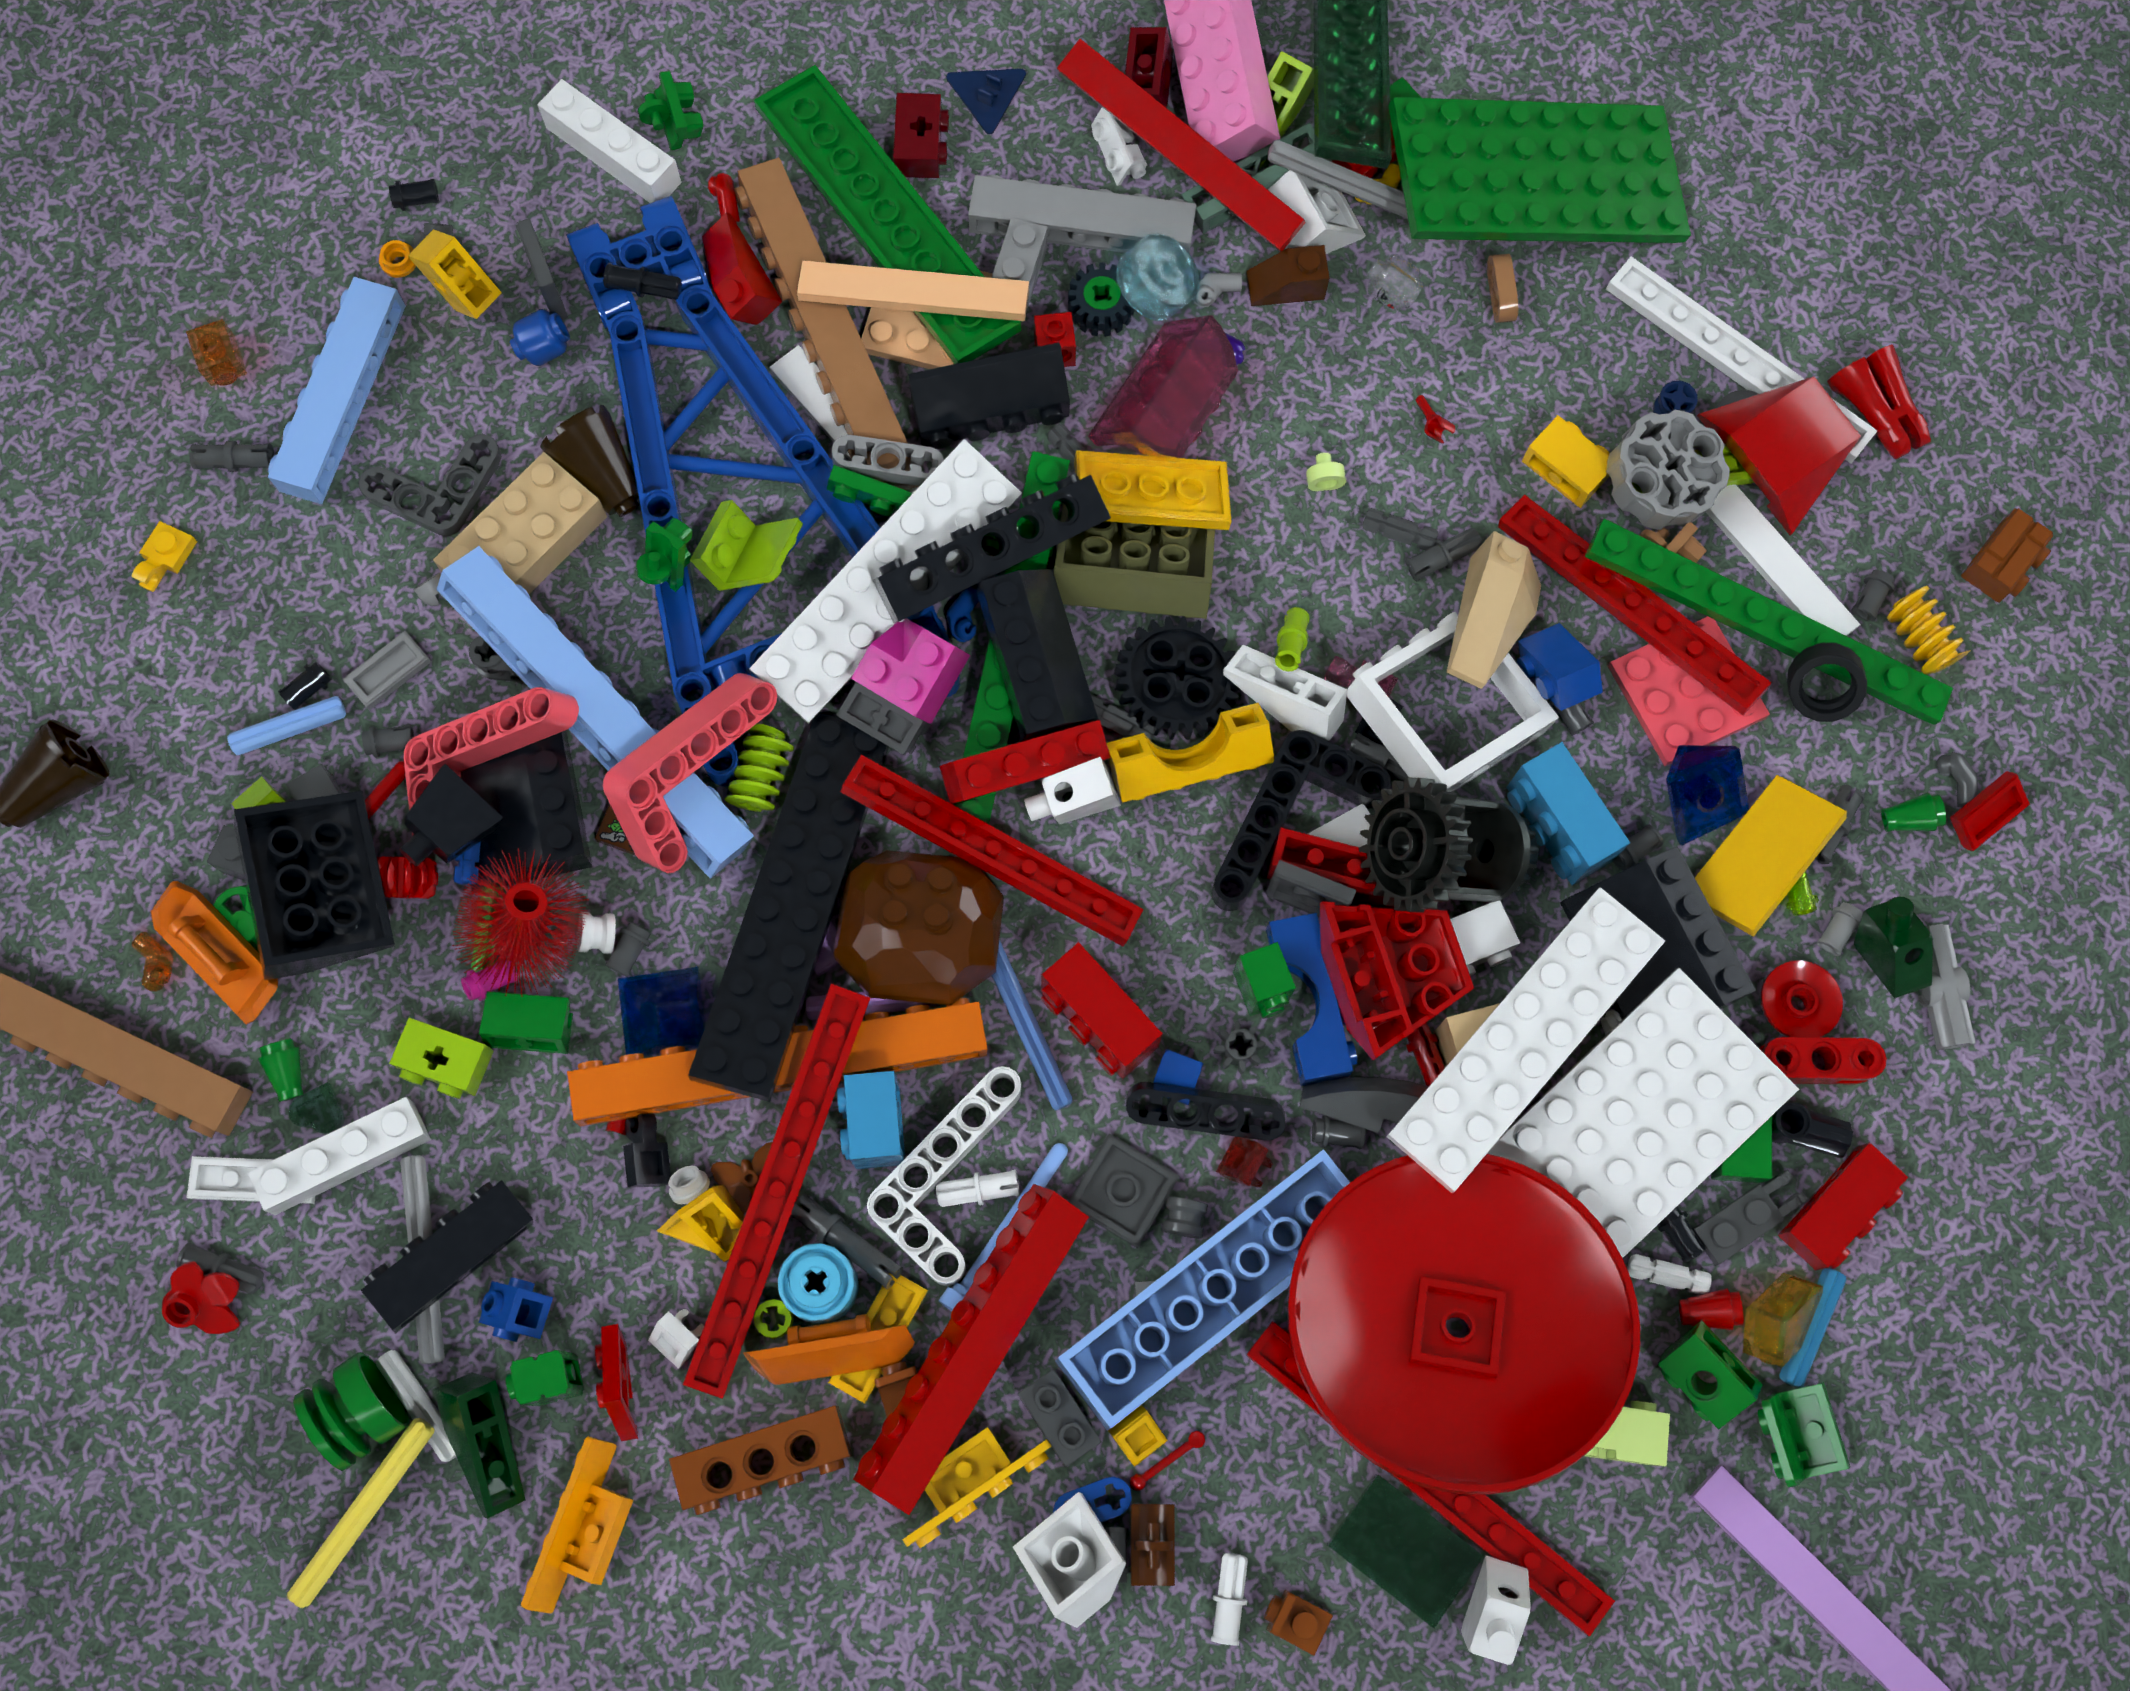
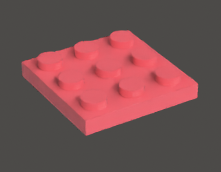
M1705 617L1694 623L1734 653L1714 619ZM1647 644L1619 657L1608 665L1609 670L1664 766L1758 723L1770 715L1761 698L1744 715H1741L1651 644Z

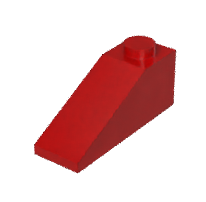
M726 212L702 236L712 287L730 319L757 325L783 301L730 213Z

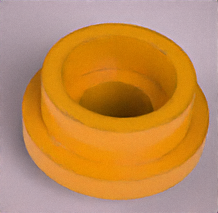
M392 240L384 244L379 254V264L384 273L394 278L405 277L412 273L416 265L410 260L408 255L414 250L413 247L400 240ZM397 257H404L401 262L393 264Z

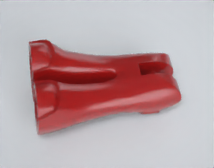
M1892 344L1875 351L1867 358L1863 357L1849 364L1828 379L1827 382L1832 391L1852 402L1869 424L1878 430L1876 432L1877 437L1895 460L1908 454L1911 447L1918 449L1931 442L1928 424L1910 396L1898 355Z

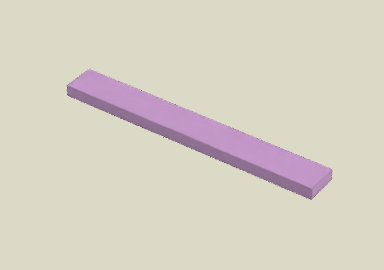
M1718 1465L1690 1495L1886 1691H1951L1723 1466Z

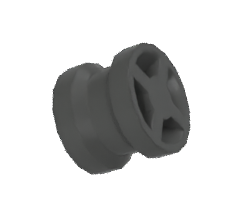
M1168 1197L1166 1207L1169 1210V1216L1163 1222L1162 1231L1173 1235L1202 1239L1204 1229L1201 1226V1219L1207 1213L1208 1204L1185 1198Z

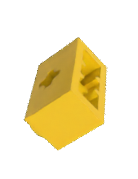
M433 229L408 255L410 260L453 309L459 313L477 319L502 293L454 236Z

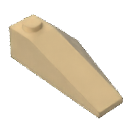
M1493 531L1470 558L1447 667V673L1480 689L1486 685L1536 615L1541 590V583L1528 547L1496 531Z

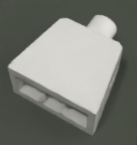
M1101 757L1042 779L1045 792L1024 799L1031 821L1053 815L1059 824L1121 806L1109 768ZM1073 792L1070 800L1062 802V797L1065 793Z
M1485 1556L1461 1628V1633L1469 1652L1507 1665L1513 1663L1531 1609L1527 1568ZM1504 1587L1511 1591L1503 1595L1499 1592L1498 1588Z

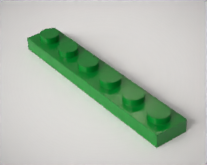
M833 465L826 489L833 492V496L843 502L855 503V500L862 501L870 505L872 511L884 516H892L913 494L907 490ZM991 535L983 537L981 541L982 549L996 555L999 550L997 539ZM1055 546L1050 549L1048 562L1052 558Z

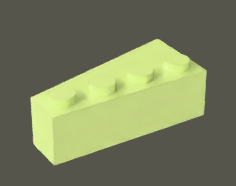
M1631 1401L1630 1408H1622V1411L1608 1432L1585 1456L1667 1467L1670 1414L1656 1412L1657 1404Z

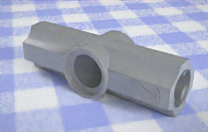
M1936 924L1926 926L1933 937L1932 985L1920 989L1922 995L1918 996V999L1923 1007H1927L1936 1050L1971 1046L1976 1044L1966 1003L1970 997L1968 975L1962 967H1958L1949 925Z

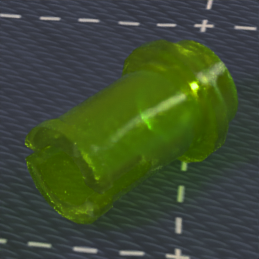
M1805 871L1787 894L1789 901L1785 905L1787 909L1792 911L1793 916L1806 915L1817 910L1816 903L1819 899L1817 895H1813Z

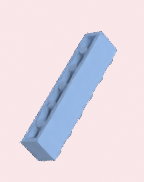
M353 277L349 289L344 290L342 293L340 310L335 322H331L327 328L325 345L321 354L317 355L313 361L312 375L307 387L303 388L299 393L297 400L298 408L292 421L286 424L279 452L272 457L269 463L268 478L279 492L323 504L406 307L397 289Z

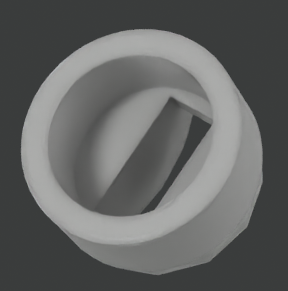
M440 573L433 575L413 589L420 600L427 605H439V601L435 596L437 594L446 601L437 591Z

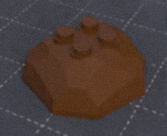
M886 850L862 862L846 878L843 886L833 956L870 998L952 1005L996 973L1004 895L978 867L960 857Z

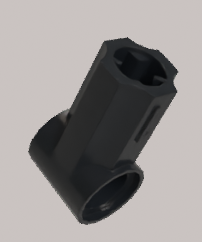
M1794 1102L1782 1105L1772 1115V1142L1789 1143L1837 1158L1845 1157L1848 1148L1851 1146L1853 1131L1850 1122L1809 1111L1803 1105ZM1782 1114L1786 1115L1791 1121L1790 1133L1785 1131L1781 1125Z

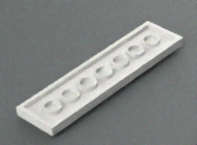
M963 439L749 670L759 679L772 684L776 689L777 696L809 724L851 679L870 644L896 624L893 623L873 582V579L882 576L879 568L898 558H901L903 565L917 559L915 550L933 541H936L940 548L953 541L950 533L969 524H972L974 530L987 525L988 522L985 516L1006 506L1008 509L1022 492ZM949 552L946 557L947 568L951 571L962 559V556L956 552ZM914 569L910 575V582L915 589L924 591L928 587L929 578L925 571Z
M1599 887L1386 1137L1451 1193L1455 1192L1663 945L1665 940Z

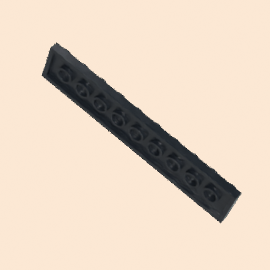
M818 713L813 719L688 1076L691 1081L764 1101H771L868 811V807L841 793L842 785L861 755L883 766L889 746L841 718Z

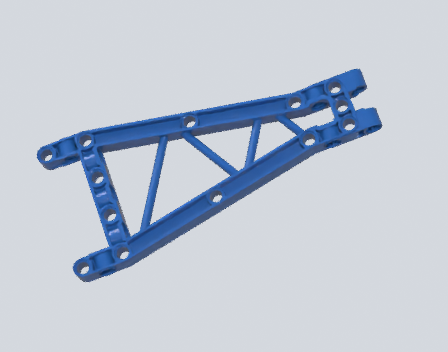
M672 195L641 206L640 210L643 215L642 222L645 231L610 243L607 233L600 229L598 223L566 234L603 325L610 334L645 534L646 528L653 521L661 527H664L672 518H677L682 522L673 470L796 483L802 486L812 500V503L799 517L803 525L797 535L795 545L790 549L787 556L822 515L853 558L876 534L880 527L862 501L855 500V503L843 502L835 498L833 492L826 490L833 468L831 458L712 294L703 266ZM671 247H679L677 250L667 251ZM640 259H643V260H644V261H643L642 263H640V264H632V263L635 262L636 260H640ZM611 263L638 270L643 266L647 267L649 272L679 277L682 280V290L675 302L683 321L693 334L646 329L632 292L605 288L604 277L599 278L598 275L604 273L606 265ZM700 308L707 309L705 312L700 314L693 313L695 310ZM628 335H637L632 340H623ZM650 345L706 351L718 370L665 430ZM728 382L787 467L670 454L669 450ZM803 453L813 454V456L806 461H799L796 459L800 454ZM661 508L670 509L665 516H653ZM690 563L684 568L683 585L677 592L670 589L667 581L655 585L673 691L682 714L737 673H745L758 678L749 668L782 633L710 662L707 661L706 653L764 583L741 587L703 633ZM933 605L907 617V619L950 643L943 623L938 618ZM960 675L947 697L955 694L960 688ZM699 689L704 691L701 698L696 701L685 700L688 692ZM735 741L703 765L711 781L719 786H729L730 782L737 780L734 776V770L742 764L738 761ZM721 758L732 760L731 766L725 771L713 769L716 761Z

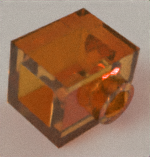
M223 319L186 331L198 370L210 386L229 385L234 383L238 377L247 374L235 335Z

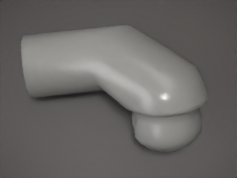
M1242 273L1206 274L1193 289L1192 299L1194 303L1199 307H1209L1222 292H1241Z

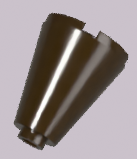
M600 405L598 413L590 407L562 422L555 428L558 436L552 442L549 441L547 436L544 438L540 445L543 452L600 500L604 511L609 515L617 513L619 517H623L639 506L636 501L639 499L636 479L611 414L604 405Z
M53 719L49 720L39 728L0 786V823L7 827L13 825L22 828L103 784L110 774L106 763L92 745L85 750L76 741L81 735L62 722Z

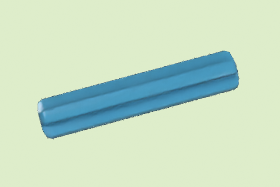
M1824 1268L1779 1374V1379L1790 1386L1797 1388L1804 1386L1846 1283V1276L1835 1269Z

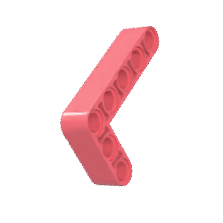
M745 673L733 675L606 773L603 779L604 793L639 860L666 873H674L684 865L688 853L687 846L663 796L770 714L777 703V692L772 684Z
M535 687L413 737L406 744L403 757L409 810L444 764L461 778V771L568 730L574 725L579 714L577 700L568 694L543 687Z

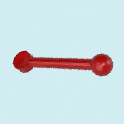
M1200 1431L1192 1432L1187 1442L1146 1472L1133 1475L1130 1478L1131 1488L1135 1491L1143 1490L1146 1482L1192 1448L1202 1447L1205 1443L1204 1434Z

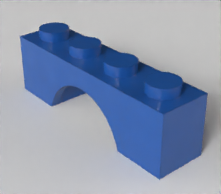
M1317 913L1269 922L1266 928L1269 945L1278 942L1290 973L1299 977L1308 986L1315 1001L1316 1012L1311 1029L1298 1038L1292 1046L1300 1085L1304 1086L1326 1080L1349 1077L1353 1072L1352 1065H1357V1054L1353 1041H1346L1343 1028L1345 1023L1321 954V933Z

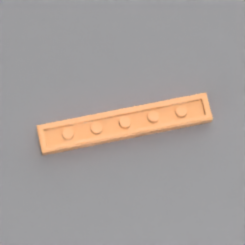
M802 261L797 296L798 301L1025 321L1029 281Z

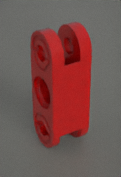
M1780 1037L1759 1047L1794 1084H1861L1880 1075L1885 1069L1887 1061L1885 1051L1881 1045L1867 1038ZM1813 1052L1823 1057L1825 1061L1824 1070L1818 1069L1813 1064Z

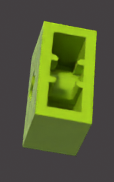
M408 1018L389 1064L401 1070L399 1078L422 1086L424 1080L427 1079L439 1084L438 1092L461 1099L463 1093L476 1096L494 1050L483 1043ZM435 1057H446L448 1059L445 1066L433 1064Z

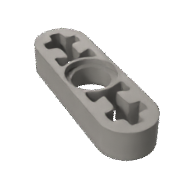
M856 435L841 436L832 446L833 465L876 480L920 486L944 461L942 454L932 447ZM848 449L855 450V455L851 461L844 460V455H846ZM867 451H871V465H866ZM891 453L898 457L899 463L894 468L885 469L877 463V459L882 454ZM906 457L911 458L910 471H905ZM924 461L932 462V468H930L929 473L922 472L921 466L924 465Z

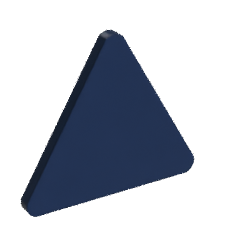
M1024 69L950 72L947 74L946 79L985 133L993 134L1022 84L1026 72Z

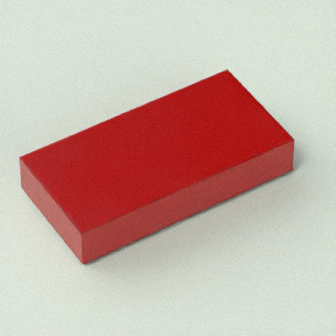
M2006 771L1952 815L1950 820L1961 845L1967 850L1974 851L2028 807L2030 803L2018 775Z

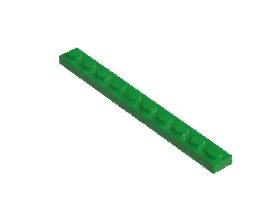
M1032 451L1021 499L1041 489L1044 496L1058 491L1055 483L1067 477L1070 460ZM1020 501L1019 509L1023 507L1021 501ZM1055 501L1052 506V514L1056 520L1060 509V501ZM1020 518L1017 522L1019 535L1025 539H1030L1034 533L1033 524L1026 518ZM1051 548L1006 569L1004 574L1018 570L1046 569ZM989 638L963 758L1005 747L1008 742L1014 714L991 638ZM996 792L952 805L989 824Z
M1603 519L1598 524L1585 554L1586 558L1792 658H1795L1807 647L1819 643H1837L1848 647L1861 659L1867 678V694L1933 725L1941 722L1953 690L1952 687L1609 520ZM1824 664L1815 667V669L1851 686V676L1846 668L1836 664Z

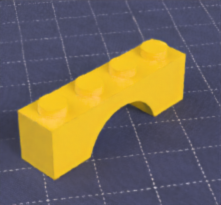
M1259 703L1220 712L1213 731L1203 741L1189 748L1171 750L1159 747L1151 742L1145 733L1107 742L1111 757L1109 762L1112 777L1122 803L1131 800H1141L1147 796L1168 790H1178L1187 785L1206 780L1219 779L1224 775L1256 769L1262 765L1274 762L1270 725Z

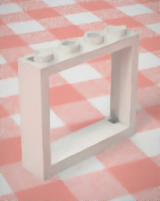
M1452 612L1437 624L1438 628L1432 632L1425 628L1417 633L1409 641L1410 645L1402 649L1400 645L1394 646L1380 658L1381 662L1373 666L1371 662H1368L1358 668L1352 674L1355 680L1347 689L1348 699L1408 777L1435 779V783L1447 785L1446 792H1454L1543 735L1559 718L1557 713L1540 695L1534 684L1508 653L1491 676V680L1524 722L1446 771L1378 685V682L1453 638L1458 619L1456 612Z

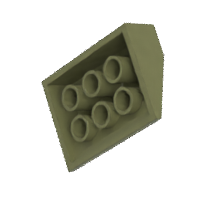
M1064 503L1061 522H1065L1068 518V509ZM1104 521L1057 545L1054 576L1062 602L1069 606H1085L1108 610L1207 619L1212 585L1215 529Z

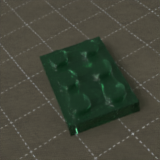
M1377 1474L1327 1543L1329 1548L1434 1629L1484 1557Z

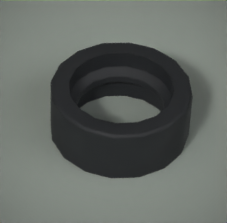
M1819 643L1807 647L1794 658L1788 669L1787 685L1793 706L1804 717L1817 722H1834L1848 717L1860 707L1866 697L1867 678L1860 657L1850 648L1837 643ZM1824 664H1836L1849 671L1851 686L1840 697L1831 700H1817L1809 697L1803 689L1802 685L1805 674L1813 668Z

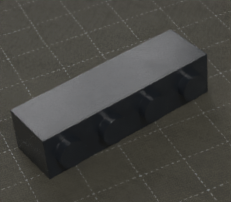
M502 1180L495 1186L488 1182L470 1196V1200L473 1203L460 1213L456 1209L448 1212L436 1222L435 1226L438 1230L425 1240L421 1236L415 1238L400 1251V1254L403 1256L390 1268L385 1263L364 1279L367 1285L361 1289V1292L395 1334L533 1225V1218Z

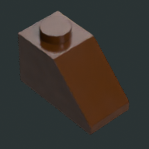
M1325 245L1287 248L1282 253L1280 252L1247 270L1246 275L1251 306L1324 300L1330 279Z

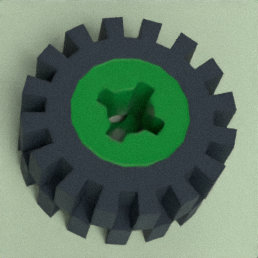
M1099 263L1098 270H1094L1093 264L1087 265L1086 274L1080 269L1076 273V280L1072 278L1070 282V290L1068 289V311L1072 312L1073 323L1075 325L1080 323L1081 331L1086 333L1088 328L1092 329V336L1098 337V331H1104V337L1111 336L1112 329L1119 333L1123 330V324L1128 326L1131 322V315H1134L1136 300L1134 282L1132 279L1128 281V273L1125 270L1118 274V266L1112 264L1110 270L1105 269L1106 263ZM1105 295V298L1098 299L1095 296Z

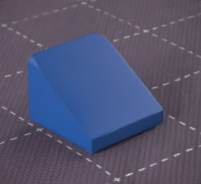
M1165 1049L1153 1083L1195 1088L1203 1063ZM1182 1099L1177 1102L1189 1105L1190 1100Z

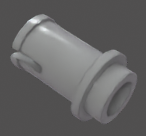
M1845 902L1841 903L1839 907H1834L1832 910L1834 917L1822 937L1817 941V945L1834 956L1841 955L1855 928L1859 927L1863 915L1860 909Z

